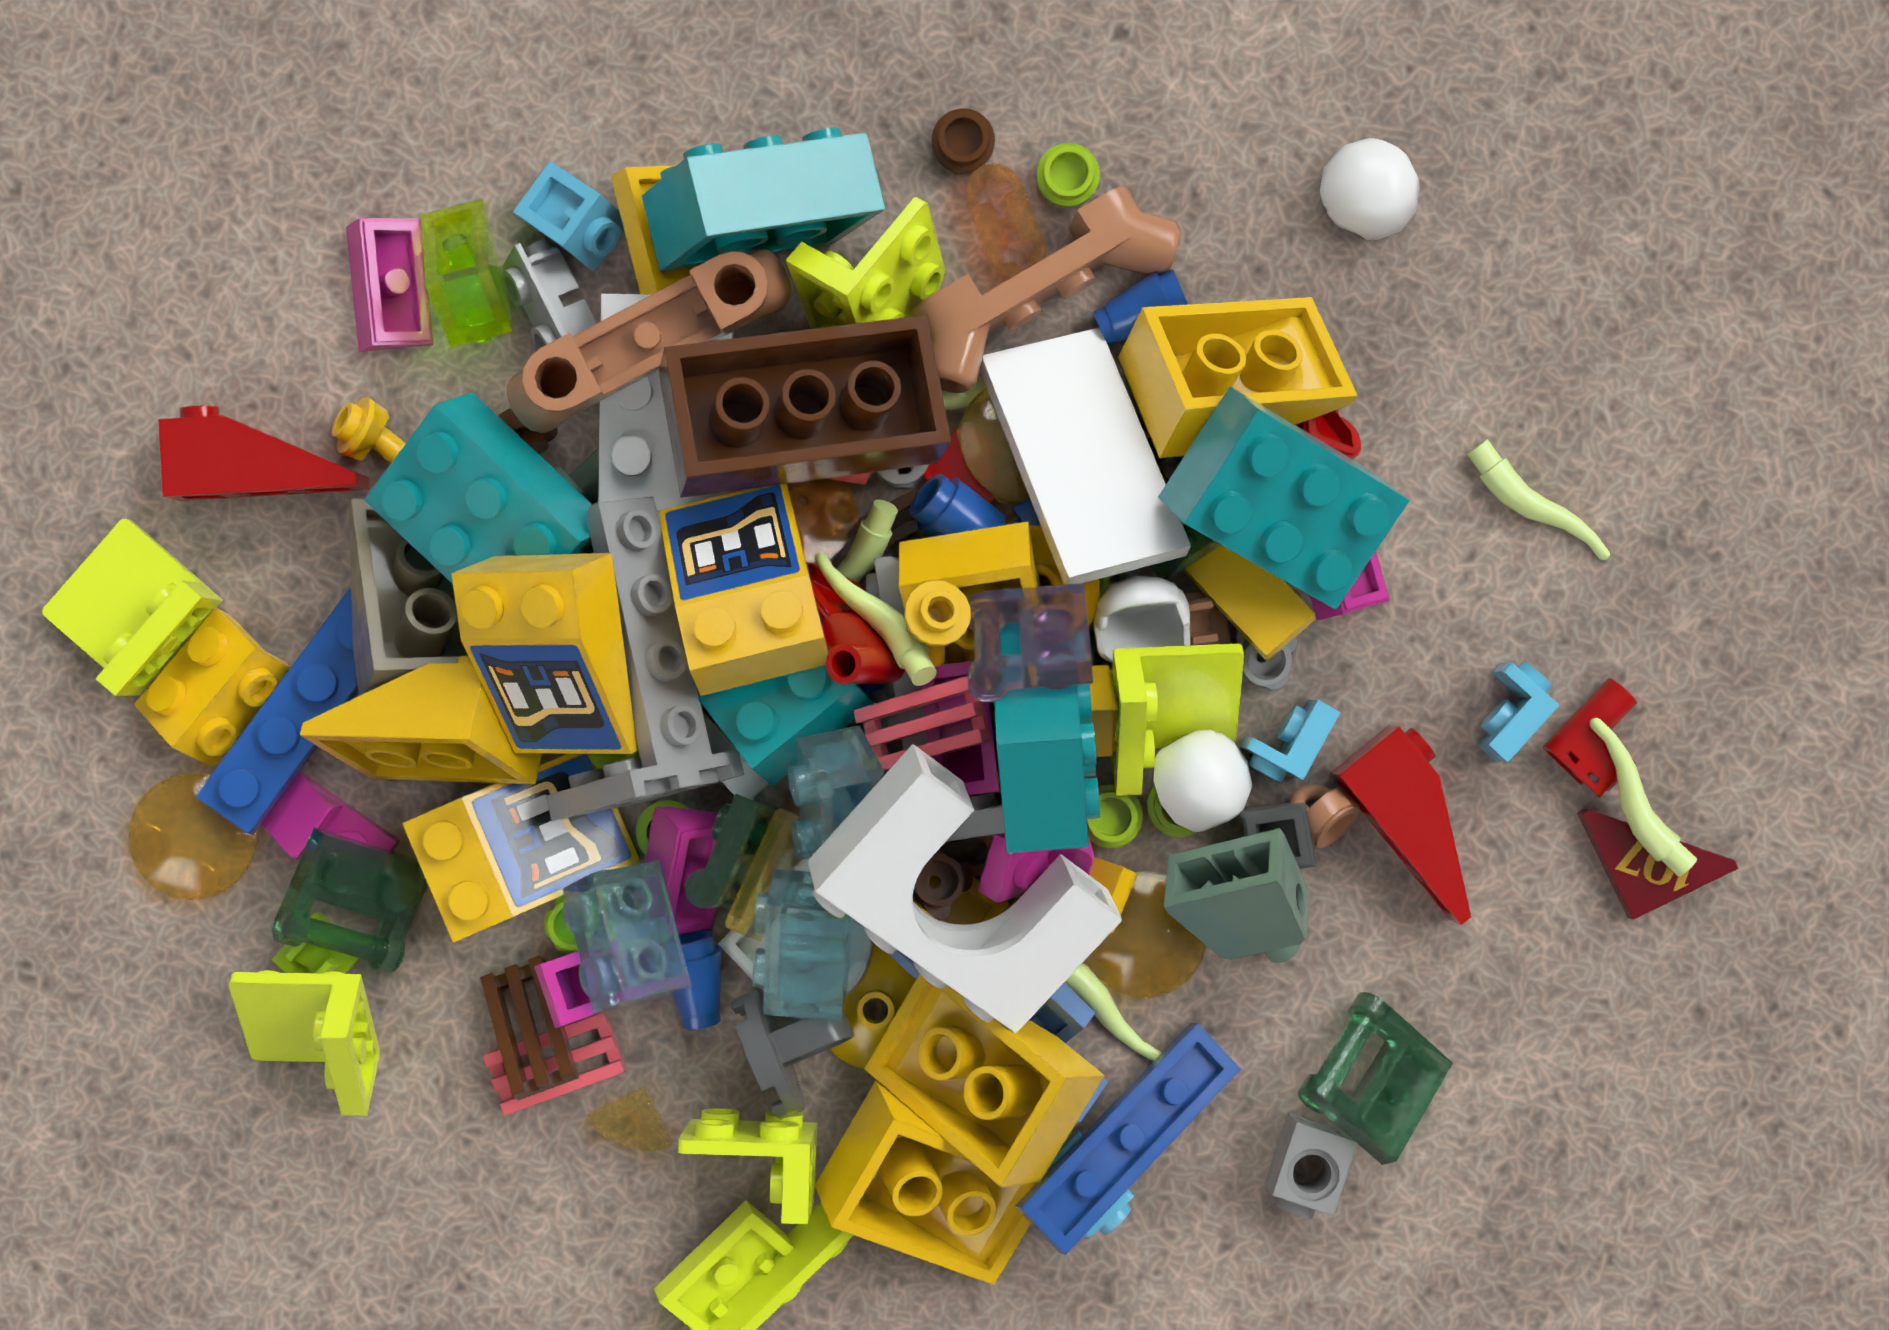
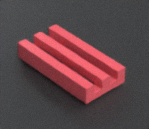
M977 676L962 677L853 710L856 723H863L865 734L859 736L862 749L869 748L871 760L865 761L868 774L889 771L907 751L903 750L888 754L886 743L967 719H971L972 731L917 747L931 758L993 741ZM965 694L966 705L882 729L880 719Z
M606 1011L564 1026L568 1038L596 1028L601 1038L600 1040L572 1049L575 1063L605 1052L609 1063L578 1073L579 1078L524 1099L517 1100L511 1094L500 1049L498 1048L483 1055L486 1067L490 1068L493 1076L491 1081L495 1092L498 1091L502 1101L500 1106L504 1116L622 1074L627 1070ZM548 1031L538 1034L542 1048L552 1045ZM524 1039L518 1041L517 1045L520 1056L527 1054ZM555 1056L545 1059L549 1072L558 1070ZM531 1065L523 1067L526 1079H533Z

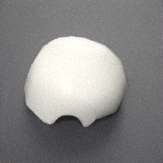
M1367 138L1340 147L1323 168L1320 196L1324 207L1327 209L1328 216L1336 226L1356 233L1365 240H1379L1401 232L1416 213L1420 189L1419 179L1409 157L1401 149L1384 140Z
M1135 575L1111 584L1099 599L1093 620L1098 653L1103 659L1112 663L1113 649L1190 645V609L1183 591L1178 589L1175 583L1149 576Z
M1212 729L1194 731L1162 748L1155 757L1153 781L1159 801L1176 824L1193 832H1203L1230 821L1244 810L1252 789L1248 761L1233 740L1223 733L1214 732Z

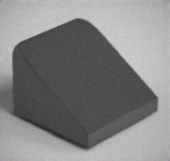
M1305 802L1253 805L1244 808L1241 812L1245 837L1280 828L1287 839L1299 869L1316 867Z

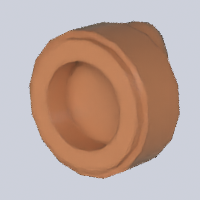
M1318 784L1304 785L1294 791L1290 799V803H1306L1309 800H1317L1311 807L1306 804L1312 843L1315 849L1327 847L1338 840L1351 828L1360 814V804L1342 787L1332 790Z

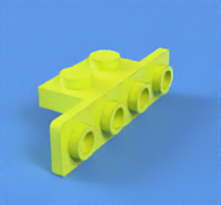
M745 1200L654 1288L659 1303L690 1327L689 1330H756L782 1304L791 1301L798 1294L802 1285L829 1259L839 1255L854 1235L832 1228L821 1202L811 1211L808 1224H798L786 1234L751 1203Z

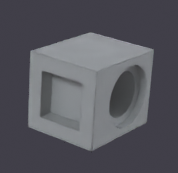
M1288 1112L1265 1181V1186L1272 1196L1278 1197L1276 1206L1286 1212L1308 1219L1313 1218L1315 1210L1334 1216L1358 1145L1353 1136L1347 1131ZM1306 1155L1321 1156L1323 1158V1170L1316 1180L1310 1183H1299L1293 1179V1169L1299 1159Z

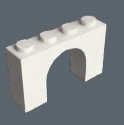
M912 744L808 860L814 885L813 895L820 905L832 915L843 918L847 914L862 924L867 936L885 952L894 954L898 950L913 960L917 971L930 984L939 989H943L948 985L963 996V1000L969 1009L980 1019L989 1023L995 1018L1017 1033L1117 927L1122 918L1109 890L1061 854L1015 904L997 917L980 923L961 925L939 921L924 913L913 902V890L916 880L929 859L970 816L974 808L964 782Z

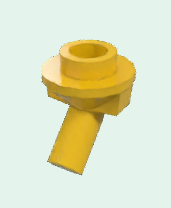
M367 396L362 397L355 404L351 402L346 403L339 411L332 427V436L337 438V452L343 456L363 461L372 448L388 462L392 463L406 443L385 427L389 419L388 411Z
M937 580L920 584L913 590L907 599L904 611L907 632H911L919 641L927 645L929 648L928 657L934 667L944 663L945 646L956 642L966 632L971 621V608L966 596L957 586L946 581Z

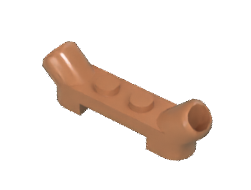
M1120 186L1077 209L1069 227L1075 241L985 294L981 295L969 274H966L928 297L912 311L911 316H928L941 390L952 393H965L977 384L988 334L1005 324L1009 331H1014L1026 325L1042 312L1039 304L1058 293L1061 294L1064 300L1075 296L1096 280L1093 272L1105 265L1144 275H1149L1155 271L1158 275L1169 271L1175 258L1180 237V229L1175 220L1141 212L1128 188Z
M755 249L746 253L731 251L720 254L689 270V276L572 336L571 333H568L539 348L528 358L524 368L512 376L507 384L506 395L513 413L521 424L531 431L539 433L552 431L574 414L659 371L664 347L716 341L752 321L778 313L787 305L791 296L790 281L784 266L776 255L768 250Z

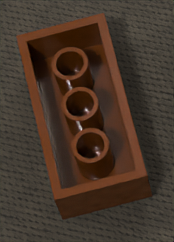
M927 315L664 347L658 372L680 498L935 464L940 460L951 443Z

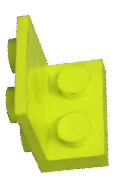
M914 197L855 268L839 254L833 251H826L823 254L802 241L786 259L811 329L910 317L912 311L920 303L940 289L945 274V266L928 203L918 197Z
M121 519L43 607L42 613L104 668L96 677V680L114 696H140L215 607L221 604L223 599L130 519Z
M1241 644L1113 649L1112 679L1118 713L1115 738L1116 752H1113L1111 762L1116 796L1142 795L1143 768H1154L1155 748H1164L1187 734L1197 730L1212 729L1214 732H1221L1233 740L1234 743L1236 742L1244 665V652Z
M271 970L232 973L229 989L251 1058L255 1061L325 1062V1085L327 1089L335 1090L341 1115L367 1116L380 1058V1048L361 974H344L334 971L322 974L279 973Z
M728 1108L701 1110V1119H690L678 1139V1153L776 1157L775 1163H772L770 1203L782 1204L781 1224H808L815 1200L817 1123L803 1122L802 1112L779 1120L772 1111L765 1112V1121L739 1120L740 1111Z

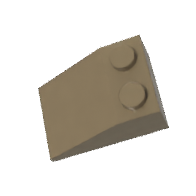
M351 499L349 504L353 653L360 696L425 664L456 663L458 657L468 656L460 638L453 584L364 501L365 499Z

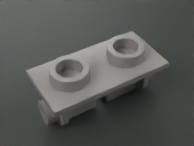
M542 239L531 244L525 251L521 243L514 245L502 265L505 270L502 272V281L511 302L516 307L523 305L534 327L531 329V339L536 351L568 333L574 336L597 324L585 299L563 307L559 299L576 292L579 288L559 247L552 248L548 239Z

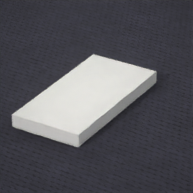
M1100 327L983 355L980 367L981 375L1065 588L1187 556L1191 544L1181 520L1158 498L1166 484Z

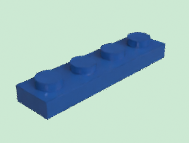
M351 588L348 589L195 796L248 834L254 835L318 747L300 736L302 723L352 700L358 693L353 653Z
M1190 1023L1015 1207L1059 1253L1066 1255L1231 1081L1241 1068L1198 1023Z

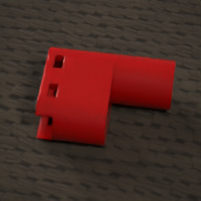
M838 612L831 614L825 619L822 628L827 648L830 651L825 664L826 671L833 681L840 684H878L896 682L903 676L905 669L898 666L885 641L856 613Z
M1608 678L1542 747L1580 785L1586 784L1600 798L1606 791L1609 792L1618 781L1616 768L1607 746L1591 729L1590 721L1593 718L1601 719L1612 730L1637 702L1622 685L1612 678ZM1593 774L1598 780L1594 783L1587 775L1591 776Z

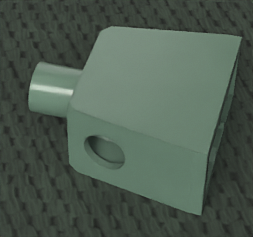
M1280 828L1168 855L1164 909L1220 958L1232 960L1264 952L1270 961L1282 963L1295 956L1300 948V944L1307 938L1309 894L1302 873Z

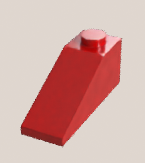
M217 406L179 408L180 418L158 419L163 497L178 501L370 490L369 477L239 421L220 415L219 407Z
M1388 725L1330 772V774L1360 804V811L1450 921L1463 925L1471 918V912L1441 778L1429 763L1436 755L1415 729L1410 728L1404 732L1400 726Z

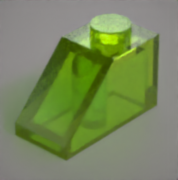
M483 199L421 214L426 288L450 348L471 342L484 343L498 335L512 332L509 297L503 285L502 270Z

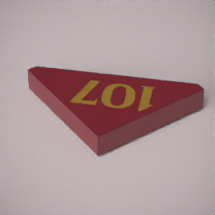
M1589 809L1577 812L1621 906L1629 919L1634 920L1739 869L1733 859L1680 841L1697 858V861L1684 875L1678 877L1661 860L1656 861L1633 835L1627 822Z

